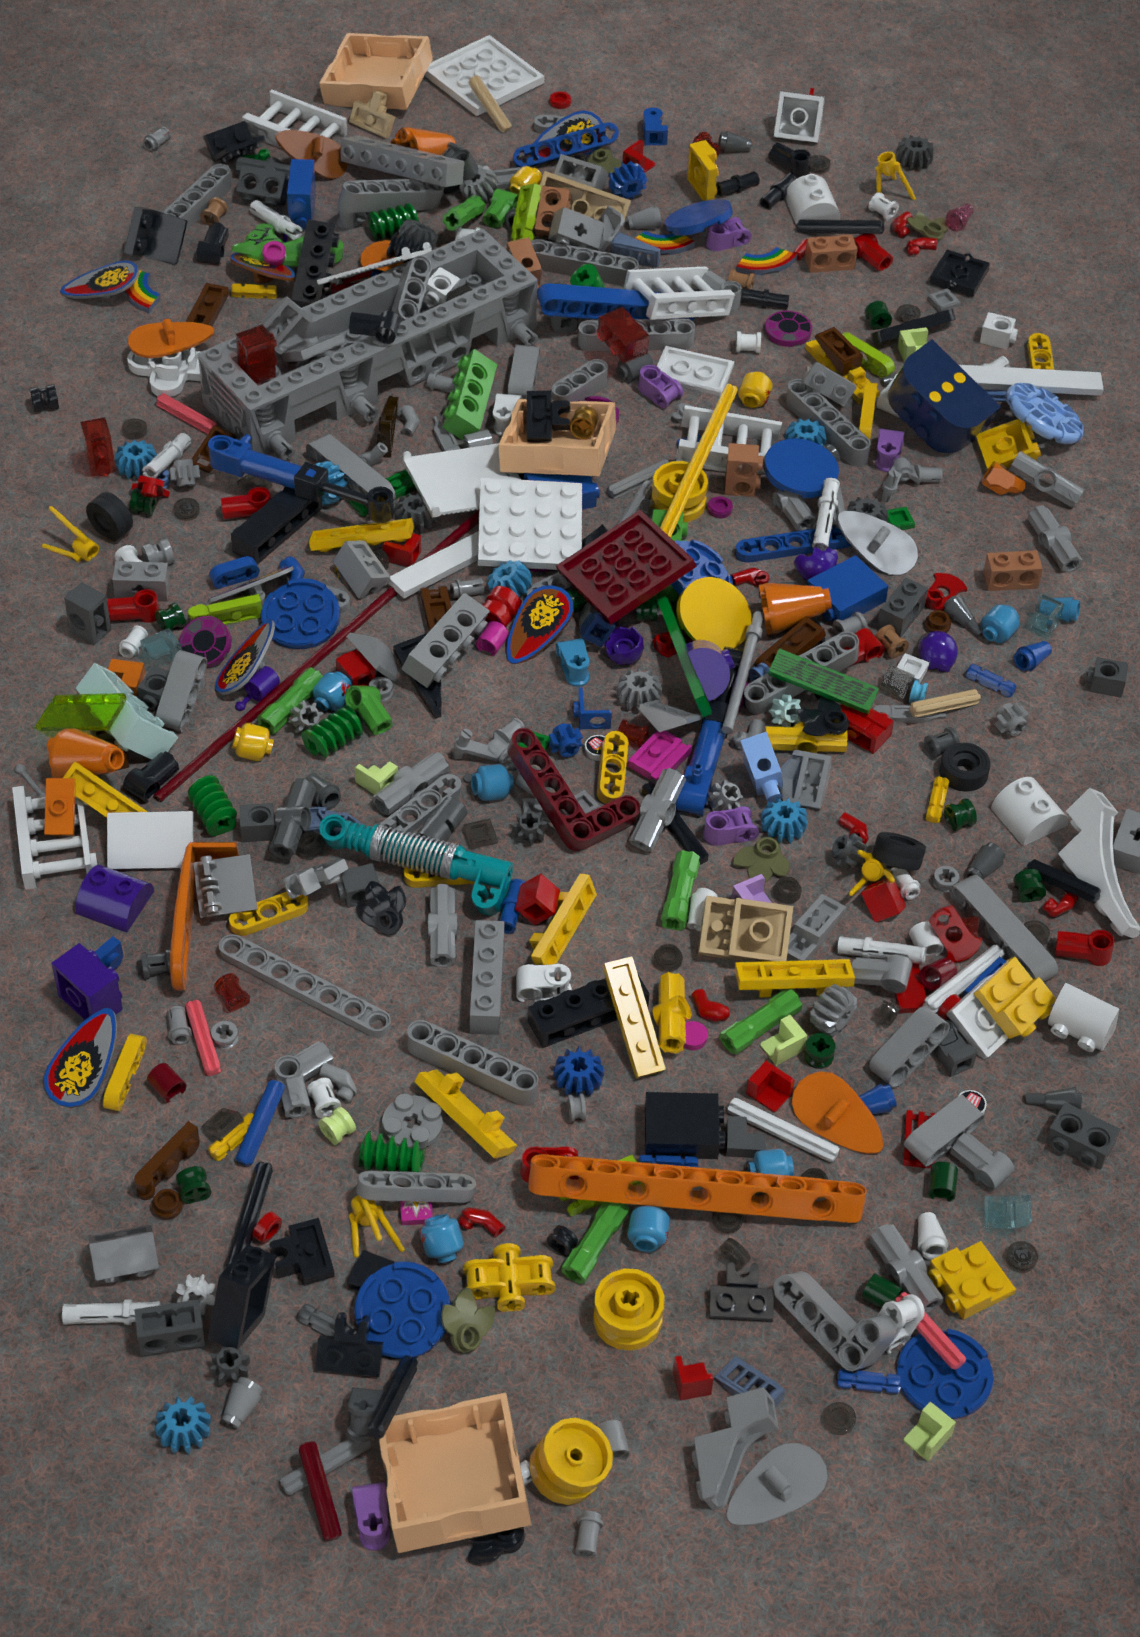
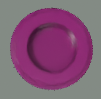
M717 496L709 500L707 510L715 518H726L732 514L733 504L728 498Z

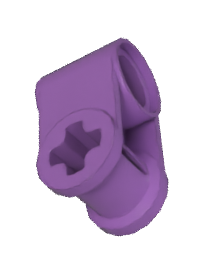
M732 217L721 225H718L716 222L708 227L706 247L712 251H722L748 244L752 234L748 229H744L742 221L738 217Z
M645 365L640 369L639 391L662 409L668 407L669 402L683 396L681 384L660 370L659 367Z
M888 429L879 430L875 463L880 471L889 472L892 469L893 462L899 458L902 452L904 432Z
M741 806L735 809L710 812L706 817L703 839L713 846L736 842L741 843L755 840L759 835V830L756 825H753L751 810L748 807Z
M381 1482L353 1486L355 1517H357L361 1544L369 1550H380L388 1544L390 1539L386 1484ZM377 1527V1530L371 1531V1528Z

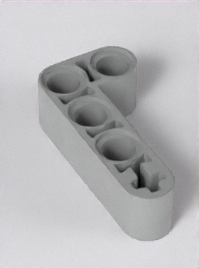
M798 1271L781 1275L775 1280L774 1293L777 1299L831 1356L848 1371L873 1366L896 1336L897 1328L895 1322L888 1315L882 1314L866 1318L857 1324L806 1272ZM874 1326L877 1328L878 1337L875 1334ZM835 1327L838 1330V1336L836 1335ZM857 1350L860 1353V1359L857 1356Z

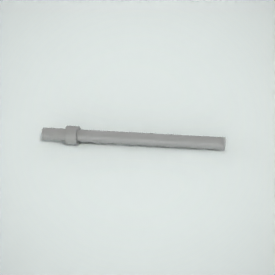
M759 611L754 613L751 625L746 630V643L722 726V731L726 734H730L733 731L755 647L761 639V625L764 614Z

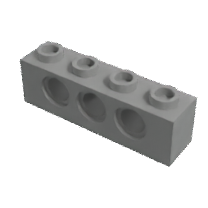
M464 592L411 651L402 670L426 688L434 680L439 682L447 671L445 667L448 664L452 667L461 655L459 653L460 650L466 651L475 639L473 637L474 634L480 635L488 625L485 619L490 611Z
M476 920L470 1034L499 1035L505 921Z

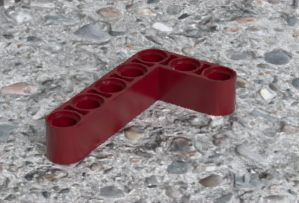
M519 728L514 731L508 745V755L568 849L573 851L584 850L633 825L640 812V803L635 797L630 795L621 796L585 814L532 730ZM517 743H524L527 747H520ZM531 765H537L541 770H536ZM545 787L553 788L555 793L547 791ZM621 809L627 810L630 815L623 814ZM559 810H566L570 815H564ZM597 821L605 822L607 827L599 825ZM574 832L581 833L584 838L576 837Z

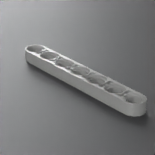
M230 934L220 940L219 953L225 961L371 1037L381 1038L389 1033L391 1018L384 1010L241 936ZM229 945H237L240 947L239 951H237L236 953H227L226 951H224V949ZM253 957H260L264 960L258 966L248 963ZM278 969L288 972L287 976L283 978H275L272 974ZM301 982L312 984V987L306 991L296 988ZM327 994L334 995L337 998L333 1003L328 1004L320 1000ZM350 1007H357L361 1010L357 1016H349L345 1011ZM374 1020H382L386 1025L381 1029H374L370 1026V1023Z

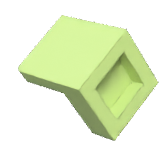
M926 327L900 331L898 349L904 362L912 353L927 343L928 330Z
M390 761L381 769L375 765L366 769L358 764L355 767V782L375 795L393 782V778L398 772V766Z
M788 1015L780 1020L779 1033L761 1042L760 1047L777 1066L805 1051L807 1034L793 1017Z
M929 1402L922 1410L918 1424L904 1437V1443L926 1461H929L952 1436L956 1422L933 1403Z

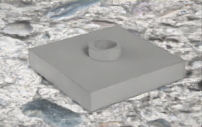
M343 334L313 336L303 340V344L285 351L281 356L285 362L302 361L340 346L346 341Z

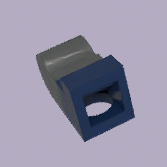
M589 602L584 605L579 615L581 637L602 648L615 629V623L610 624Z

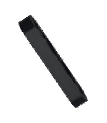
M953 308L873 332L871 336L874 345L898 338L900 331L925 327L928 329L956 320Z

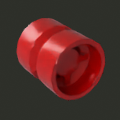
M504 586L494 587L485 599V602L481 604L490 611L485 621L488 623L492 621L499 622L507 627L521 607V601L517 594Z

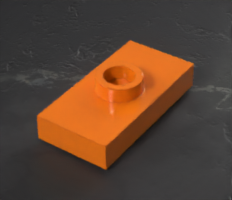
M46 778L45 835L74 836L76 779Z

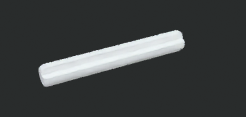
M998 945L990 947L925 998L923 1006L936 1013L950 995H959L999 956L1004 958V949H1001Z
M738 1098L732 1099L727 1109L729 1114L747 1117V1123L828 1162H833L837 1158L839 1153L838 1146Z

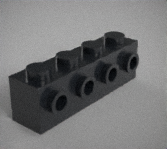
M307 220L291 299L301 308L328 297V294H325V288H330L331 282L318 285L317 280L332 276L329 273V268H334L336 254L332 253L333 247L338 248L339 234L336 233V224Z
M284 487L274 498L269 499L261 509L254 512L248 520L233 530L231 533L232 551L240 557L249 556L254 558L257 564L260 563L322 509V498L319 502H314L296 496L294 489Z
M638 975L648 1007L650 993ZM606 978L599 981H591L585 986L574 990H566L560 995L547 1000H539L528 1007V1023L542 1048L618 1020Z

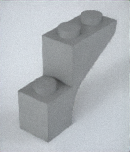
M764 1387L727 1397L728 1410L725 1411V1420L728 1428L694 1437L696 1450L692 1451V1459L695 1468L699 1470L700 1481L696 1482V1488L700 1500L705 1501L712 1510L722 1509L726 1506L747 1448L759 1437L779 1430L774 1400Z

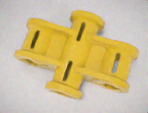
M505 1243L493 1249L494 1259L467 1261L463 1264L462 1271L466 1275V1288L471 1289L475 1300L500 1297L497 1301L498 1310L501 1312L521 1311L526 1306L525 1299L522 1296L551 1295L555 1292L556 1285L552 1281L551 1269L554 1266L553 1259L546 1255L520 1257L521 1249L518 1245Z

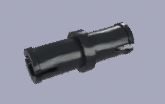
M753 171L741 176L734 175L722 182H716V195L721 197L732 192L740 193L745 188L757 186L760 183L759 175Z
M791 173L786 174L780 182L774 183L770 187V191L760 198V205L770 210L779 200L785 199L788 186L797 178Z
M743 288L741 303L762 305L761 308L769 306L787 310L790 295L771 293L767 289L758 291Z

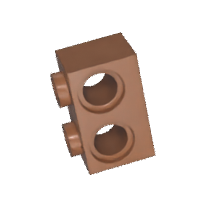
M542 186L540 201L537 205L539 207L538 213L535 215L536 221L533 226L536 237L549 238L551 227H545L543 224L547 221H552L554 213L561 208H570V189ZM552 199L558 200V203L555 205L547 204Z
M853 235L807 238L805 261L809 273L855 269L857 247Z
M729 443L724 495L741 496L742 494L745 497H754L755 489H760L761 474H757V471H762L763 456H758L759 445Z
M1037 550L987 553L983 575L988 591L1036 589L1039 587L1043 568Z

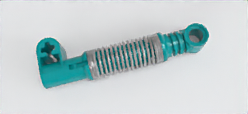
M331 814L322 819L319 826L320 834L330 848H348L356 852L361 851L367 858L381 862L383 860L384 863L397 864L399 867L402 865L403 868L421 870L422 873L426 871L427 874L440 875L450 880L462 878L474 881L471 897L479 913L491 916L501 911V904L503 899L506 898L513 875V862L466 851L463 846L456 843L450 844L448 841L445 843L443 840L426 838V836L421 837L420 834L402 832V830L388 828L384 825L375 824L371 827L364 824L360 825L356 822L353 824L352 821L345 820L338 814ZM334 828H342L338 835L330 836V832ZM484 884L499 888H490V893L493 899H487L489 893L486 889V886H483Z

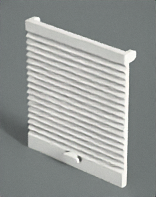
M428 242L423 244L424 250L410 253L409 248L404 247L402 248L403 256L317 280L318 285L335 281L336 285L342 284L343 278L413 259L418 255L432 251Z
M499 443L411 456L409 451L403 453L402 462L432 518L439 517L441 514L449 515L456 512L460 513L461 511L479 510L481 478L521 480L518 473L500 472Z

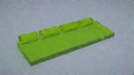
M124 693L55 695L34 728L39 731H62L69 728H76L81 731L110 730L125 705L126 695Z

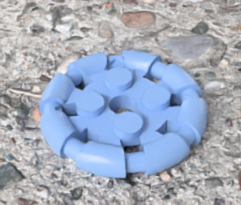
M1016 383L1008 388L1006 392L1007 404L1010 405L1011 411L1022 423L1027 422L1032 426V431L1048 440L1054 438L1060 444H1074L1082 438L1084 433L1082 422H1080L1078 415L1069 405L1062 404L1058 400L1059 397L1043 388L1037 389L1033 384Z

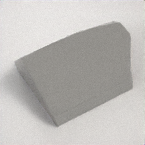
M607 206L598 219L605 224L597 251L606 252L611 247L613 240L620 234L624 225L623 215L610 206Z
M286 296L268 309L254 334L281 355L285 351L298 346L309 334L313 318Z
M349 633L346 636L376 670L392 681L396 678V659L392 651L376 637Z
M660 700L649 701L639 706V710L659 732L702 720L701 713L693 714L662 704Z
M794 750L791 757L780 768L783 780V788L781 789L782 800L786 801L789 797L791 803L799 801L800 806L820 810L829 785L832 757Z

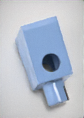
M767 732L740 740L744 765L757 796L765 795L767 802L773 803L777 797L781 799L783 797L781 792L783 788L782 772Z

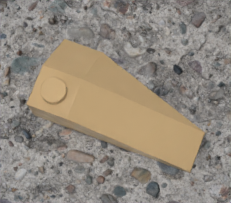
M544 171L540 183L541 191L542 186L570 189L571 202L569 209L596 220L599 219L607 206L613 207L620 212L625 220L631 200ZM552 199L547 204L555 205L558 203V200Z

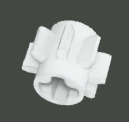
M204 1274L200 1278H192L191 1275H187L186 1286L183 1284H178L176 1292L182 1295L178 1298L177 1303L199 1299L201 1314L204 1315L206 1304L214 1305L215 1297L210 1293L214 1291L215 1284H208L204 1280Z

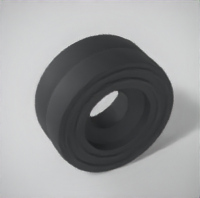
M101 493L89 502L86 507L87 517L94 529L112 541L118 540L133 527L130 511L112 493Z
M953 744L942 755L939 768L940 777H946L949 780L948 786L952 789L963 792L978 790L987 782L991 765L990 758L981 747L975 744ZM958 765H969L972 768V770H960L958 768Z
M880 832L877 835L872 856L876 860L892 867L904 870H919L923 862L926 846L908 836L891 832Z

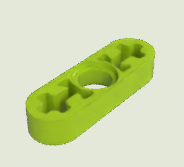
M848 332L842 333L859 352L862 351L866 355L867 360L862 359V365H864L865 369L880 378L888 377L895 371L894 362L890 357Z

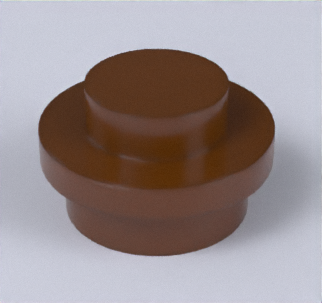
M935 610L926 617L925 627L929 632L940 631L947 633L951 628V620L946 612Z
M172 1189L160 1190L152 1200V1210L161 1219H172L178 1216L183 1209L180 1194Z

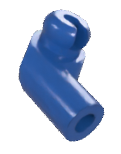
M287 556L281 560L280 569L288 566H293L294 570L288 572L291 574L290 580L304 578L305 571L296 558Z

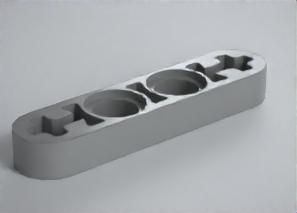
M452 774L439 777L379 825L393 829L396 828L397 830H402V832L413 833L427 821L446 797H459L462 791L461 780ZM428 799L437 802L432 807H427L422 803ZM406 815L417 817L414 822H406L402 818Z
M365 1171L359 1175L356 1192L367 1200L464 1203L474 1198L476 1181L471 1176L460 1173Z

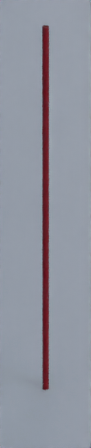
M519 473L520 479L524 480V473ZM479 510L472 514L421 560L451 546L479 523ZM389 587L153 795V798H158L159 802L164 801L234 739L237 727L242 728L245 723H252L257 719L256 717L270 704L275 703L307 668L317 666L347 639L346 636L349 633H354L398 594L395 589Z

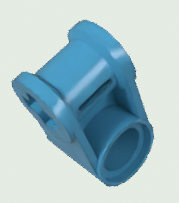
M583 638L556 642L557 657L560 656L561 658L560 666L563 668L567 682L575 687L586 685L590 680L587 669L590 665V660Z

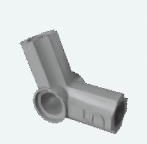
M318 1041L295 1056L285 1055L276 1061V1080L285 1085L281 1096L285 1117L297 1119L311 1112L304 1081L319 1073L324 1063L333 1064V1057L323 1042L320 1043Z

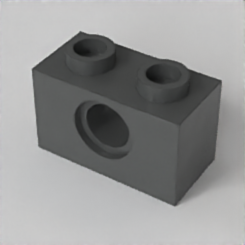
M905 577L880 608L877 628L881 629L886 625H892L895 628V633L901 638L925 608L928 587Z
M83 582L67 593L64 600L70 632L92 645L97 644L111 631L106 595Z

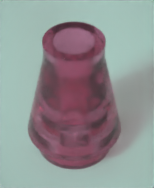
M966 203L950 210L946 215L947 227L953 231L963 230L974 212L973 207Z

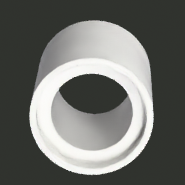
M929 922L918 923L910 929L909 936L914 946H926V956L932 954L938 956L942 953L944 947Z

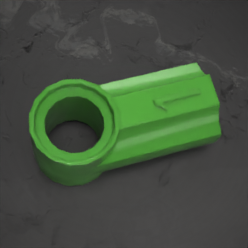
M497 188L493 193L491 205L483 215V222L488 227L495 229L501 227L506 220V213L517 205L519 194Z
M350 686L345 694L346 705L358 711L373 735L381 734L393 726L391 717L381 704V694L376 687Z

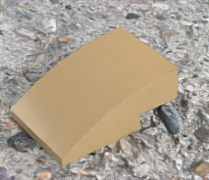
M706 896L697 955L750 962L787 961L793 906L741 898L734 900Z

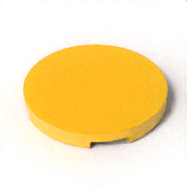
M715 577L697 579L684 589L677 602L676 613L681 630L684 629L693 641H710L723 651L725 646L736 648L745 640L747 627L752 622L751 610L743 594L731 583Z

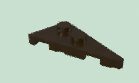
M388 397L383 415L379 418V432L381 434H377V444L383 443L388 449L383 457L391 458L399 397Z

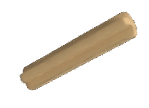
M478 75L471 77L468 84L500 132L509 131L512 124Z
M976 689L919 700L911 703L909 712L912 713L913 717L917 718L977 705L981 696Z

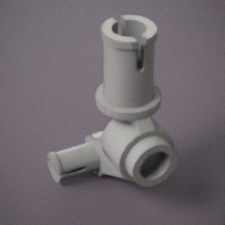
M897 458L893 462L886 481L883 482V493L880 500L884 503L886 501L890 502L892 494L897 490L899 481L903 482L911 479L916 485H919L920 482L940 483L943 475L941 467L912 466L906 458Z
M513 718L502 729L494 731L493 740L488 745L470 740L472 732L469 729H463L460 737L454 742L455 750L452 756L454 759H461L465 753L493 760L497 763L500 762L503 765L510 759L507 749L514 731L519 728H525V725L518 718Z

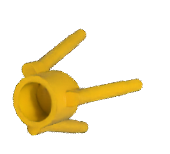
M888 151L881 153L877 158L879 165L875 167L876 193H881V175L891 176L893 180H896L895 173L897 171L911 199L915 200L916 197L901 169L900 163L896 161L895 154Z
M49 506V511L77 536L72 544L74 553L44 543L41 546L55 553L70 557L78 563L82 559L88 562L92 559L91 557L94 558L98 555L99 545L89 539L76 526H73L53 506Z
M862 850L857 851V854L864 858L866 862L862 866L863 877L849 891L850 896L857 893L868 881H877L883 876L890 883L895 882L891 870L887 869L884 863L873 858L871 853H866Z
M359 1195L354 1197L350 1203L353 1212L348 1215L351 1223L353 1256L355 1258L359 1257V1223L362 1226H370L376 1240H382L377 1225L378 1219L398 1250L404 1252L405 1248L385 1217L382 1207L377 1205L375 1200H367Z

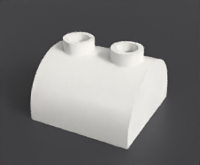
M780 91L774 137L818 143L824 97Z
M808 174L797 178L788 186L785 200L796 226L799 220H840L838 207L827 182L822 177Z
M1023 777L1010 783L997 795L991 806L992 811L1022 846L1068 826L1069 822L1065 813L1032 777Z
M1065 983L1052 1008L1048 1025L1052 1026L1051 1032L1059 1038L1066 1039L1070 1035L1078 1039V1046L1085 1051L1093 1052L1095 1048L1103 1051L1116 1030L1119 1008Z

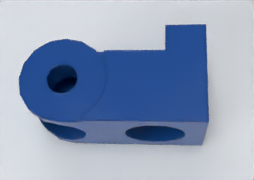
M655 107L647 108L643 113L645 145H667L668 127L667 125H662V110Z

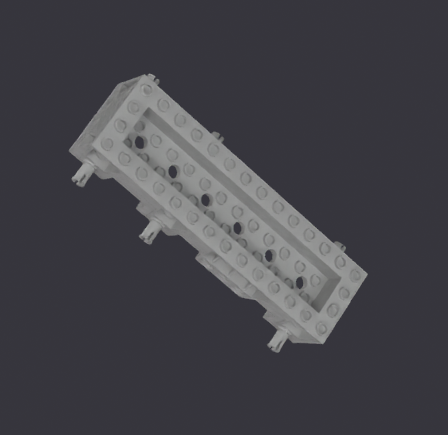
M480 229L422 255L431 262L432 270L430 277L441 267L460 278L457 293L453 299L436 307H432L422 301L419 314L401 322L393 343L384 344L379 342L374 336L349 333L351 312L380 315L384 311H391L403 269L410 261L302 308L313 318L309 334L305 339L313 336L343 334L346 342L340 346L306 360L285 362L280 354L254 334L257 329L255 328L198 353L203 405L227 431L235 434L237 440H240L245 434H249L251 436L249 444H252V450L263 454L275 450L281 459L287 460L284 453L290 459L295 452L294 448L289 444L296 440L294 420L324 406L336 420H340L358 411L366 421L370 422L371 419L374 420L378 415V410L372 406V404L378 402V381L398 373L410 386L427 379L430 373H440L457 365L463 355L467 356L469 354L472 338L483 333L497 347L516 338H519L526 346H534L538 340V336L532 332L536 329L538 279L484 229ZM414 265L416 272L421 273L420 268ZM408 287L409 293L415 295L413 289ZM401 309L402 314L408 317V313Z

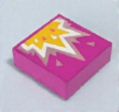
M400 1201L402 1226L425 1224L424 1220L433 1217L432 1202Z

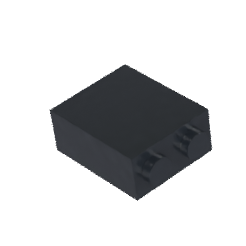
M646 1092L645 1155H652V1158H656V1155L681 1156V1159H685V1156L696 1157L697 1159H718L719 1149H725V1131H719V1124H724V1105H719L718 1093Z

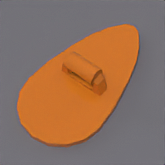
M164 319L160 323H151L137 327L128 337V346L134 354L140 357H164L190 349L207 341L214 335V328L202 323L172 322L170 319Z
M819 1071L807 1075L798 1083L793 1092L792 1105L795 1115L802 1124L818 1135L849 1150L866 1154H877L883 1150V1137L876 1119L856 1092L842 1078L831 1072Z

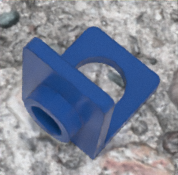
M579 687L578 701L573 702L574 718L579 717L580 729H611V710L584 711L583 687ZM594 717L605 719L602 724H592L590 722Z

